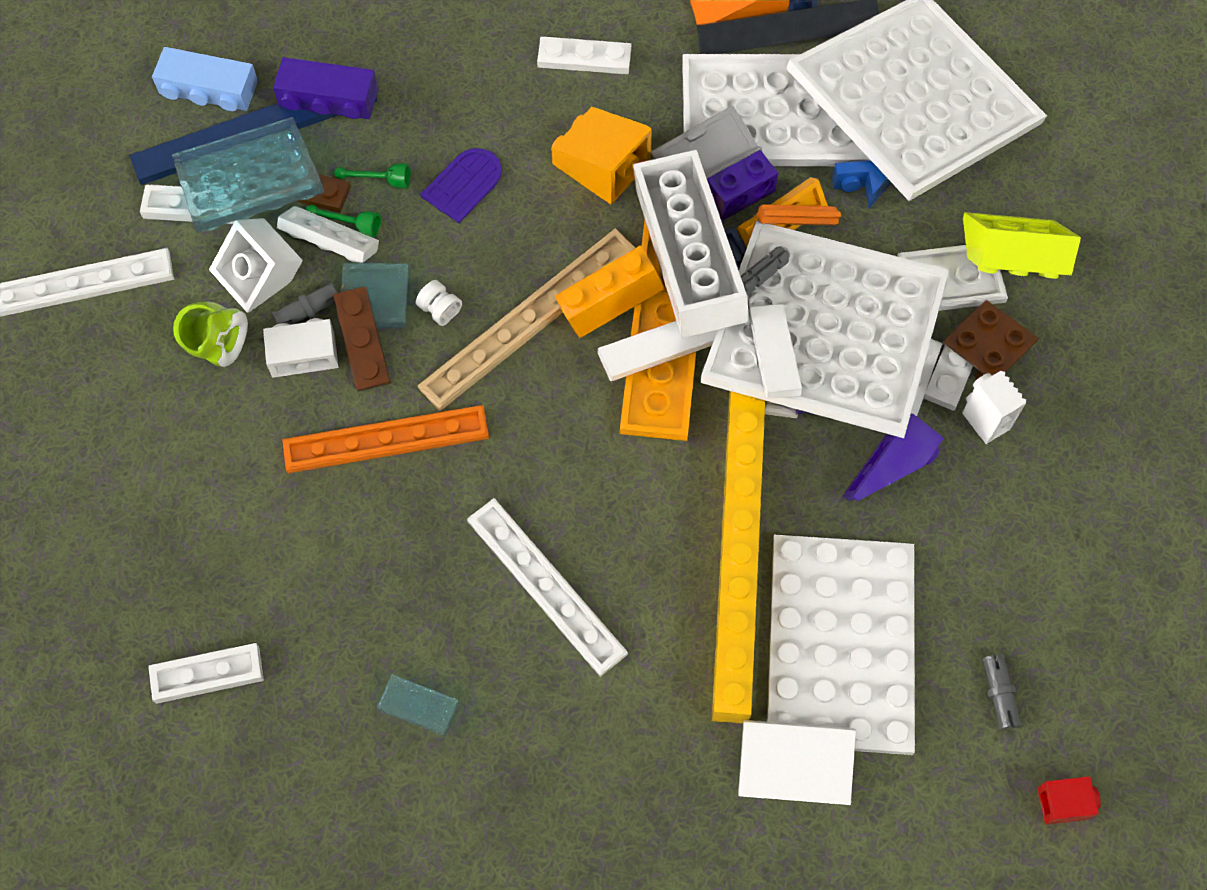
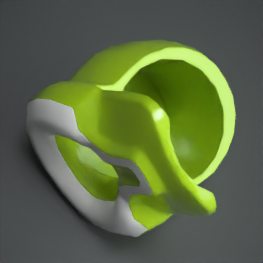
M211 301L197 302L181 309L174 321L173 331L177 343L187 353L206 359L216 366L226 367L237 359L242 350L247 334L248 321L246 314L237 308L227 309Z

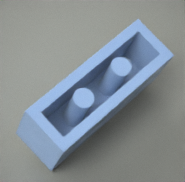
M168 47L163 48L152 75L159 94L168 99L175 100L179 97L189 99L197 105L203 106L207 103L219 105L227 111H235L236 109L247 111L258 83L253 64Z

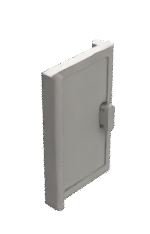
M732 105L651 151L654 160L697 150L707 179L759 150L762 151V147L756 144L735 107Z

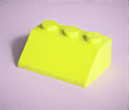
M964 212L963 224L967 258L978 266L979 271L997 273L998 269H1002L1018 276H1027L1028 272H1038L1040 276L1052 279L1058 278L1059 274L1072 275L1081 237L1055 220Z

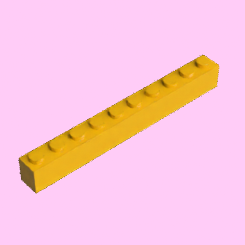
M733 391L729 392L712 721L743 723V720L750 719L752 708L765 400Z

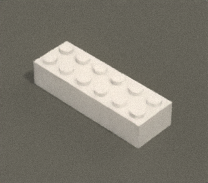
M697 150L633 164L636 192L681 337L684 338L748 323L747 294Z

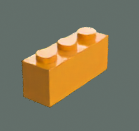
M640 245L556 294L555 298L578 337L582 338L664 290L665 287Z

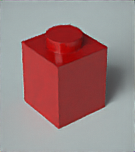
M1090 776L1046 781L1038 787L1045 825L1090 820L1099 814L1098 809L1101 806L1100 794L1098 789L1092 786Z

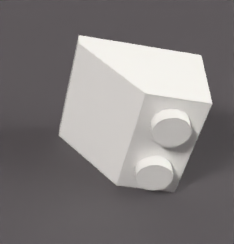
M264 218L235 220L209 270L243 309L249 313L289 284L303 260Z

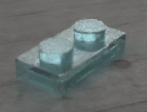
M391 674L377 709L385 714L446 736L459 701Z

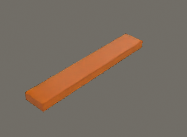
M484 405L286 438L282 439L286 471L287 473L485 440L489 439Z

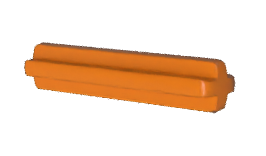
M763 204L759 206L756 217L760 220L761 224L835 226L839 222L841 212L834 206Z

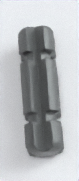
M782 246L775 247L769 252V255L764 256L748 269V274L743 273L740 276L747 296L756 290L755 286L759 287L778 272L777 269H781L789 262L790 254Z

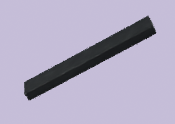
M853 0L698 24L696 26L700 54H722L837 36L878 15V0Z

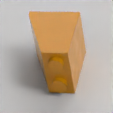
M591 107L584 115L581 114L574 120L571 129L564 136L560 135L554 141L551 148L552 163L612 205L635 180L633 164L651 160L652 129L642 123Z

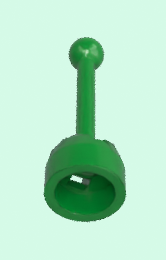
M408 163L392 164L386 172L345 170L343 167H337L334 175L337 179L341 180L345 177L386 178L392 187L408 189L411 168Z
M313 204L306 207L307 211L316 215L353 223L356 225L358 232L372 238H376L382 223L381 214L373 211H363L357 217H351L318 209Z

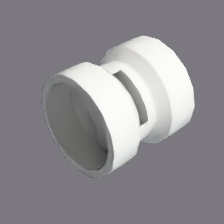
M433 280L419 292L416 298V305L423 311L430 312L432 319L443 326L459 313L462 301L456 295L448 294L446 287L438 280Z

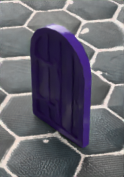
M473 148L466 150L458 155L420 196L435 206L440 212L445 213L460 224L478 203L495 188V185L501 178L502 168L499 159L492 152L485 149Z

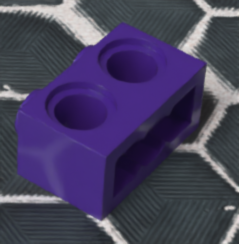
M761 150L707 178L722 221L775 192L778 172Z

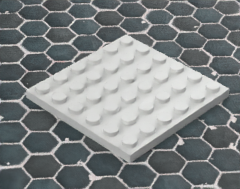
M906 0L789 60L786 68L908 201L1041 125L1047 117L934 0Z
M756 221L739 269L740 276L743 273L748 274V269L764 256L769 255V252L777 246H782L784 250L789 252V262L781 269H777L778 272L759 287L755 286L756 290L747 296L748 323L717 330L701 375V383L904 438L949 270L772 224H761L760 221ZM783 304L802 385L801 396L766 399L749 319V307Z

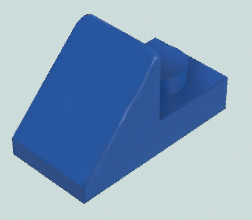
M871 160L835 163L832 175L833 189L853 192L861 187H865L868 209L892 183Z

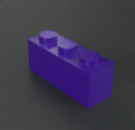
M282 57L273 89L279 106L289 110L301 109L314 111L322 115L335 114L351 119H370L378 92V85L374 70Z

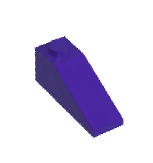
M911 413L904 438L886 434L842 497L848 501H859L921 467L929 465L940 452L938 446L944 438Z

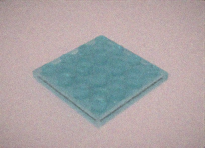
M293 117L172 154L197 233L205 230H214L220 225L236 220H245L252 215L267 210H276L298 200H307L324 192L319 175Z

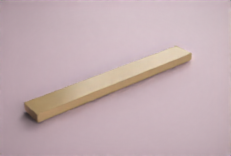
M615 228L418 385V389L441 411L563 313L555 298L556 294L636 247Z

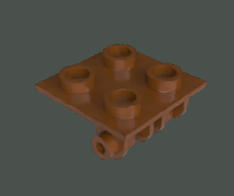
M985 300L943 341V344L976 368L975 379L977 380L987 373H990L992 376L1000 371L1006 373L1039 338L988 300Z

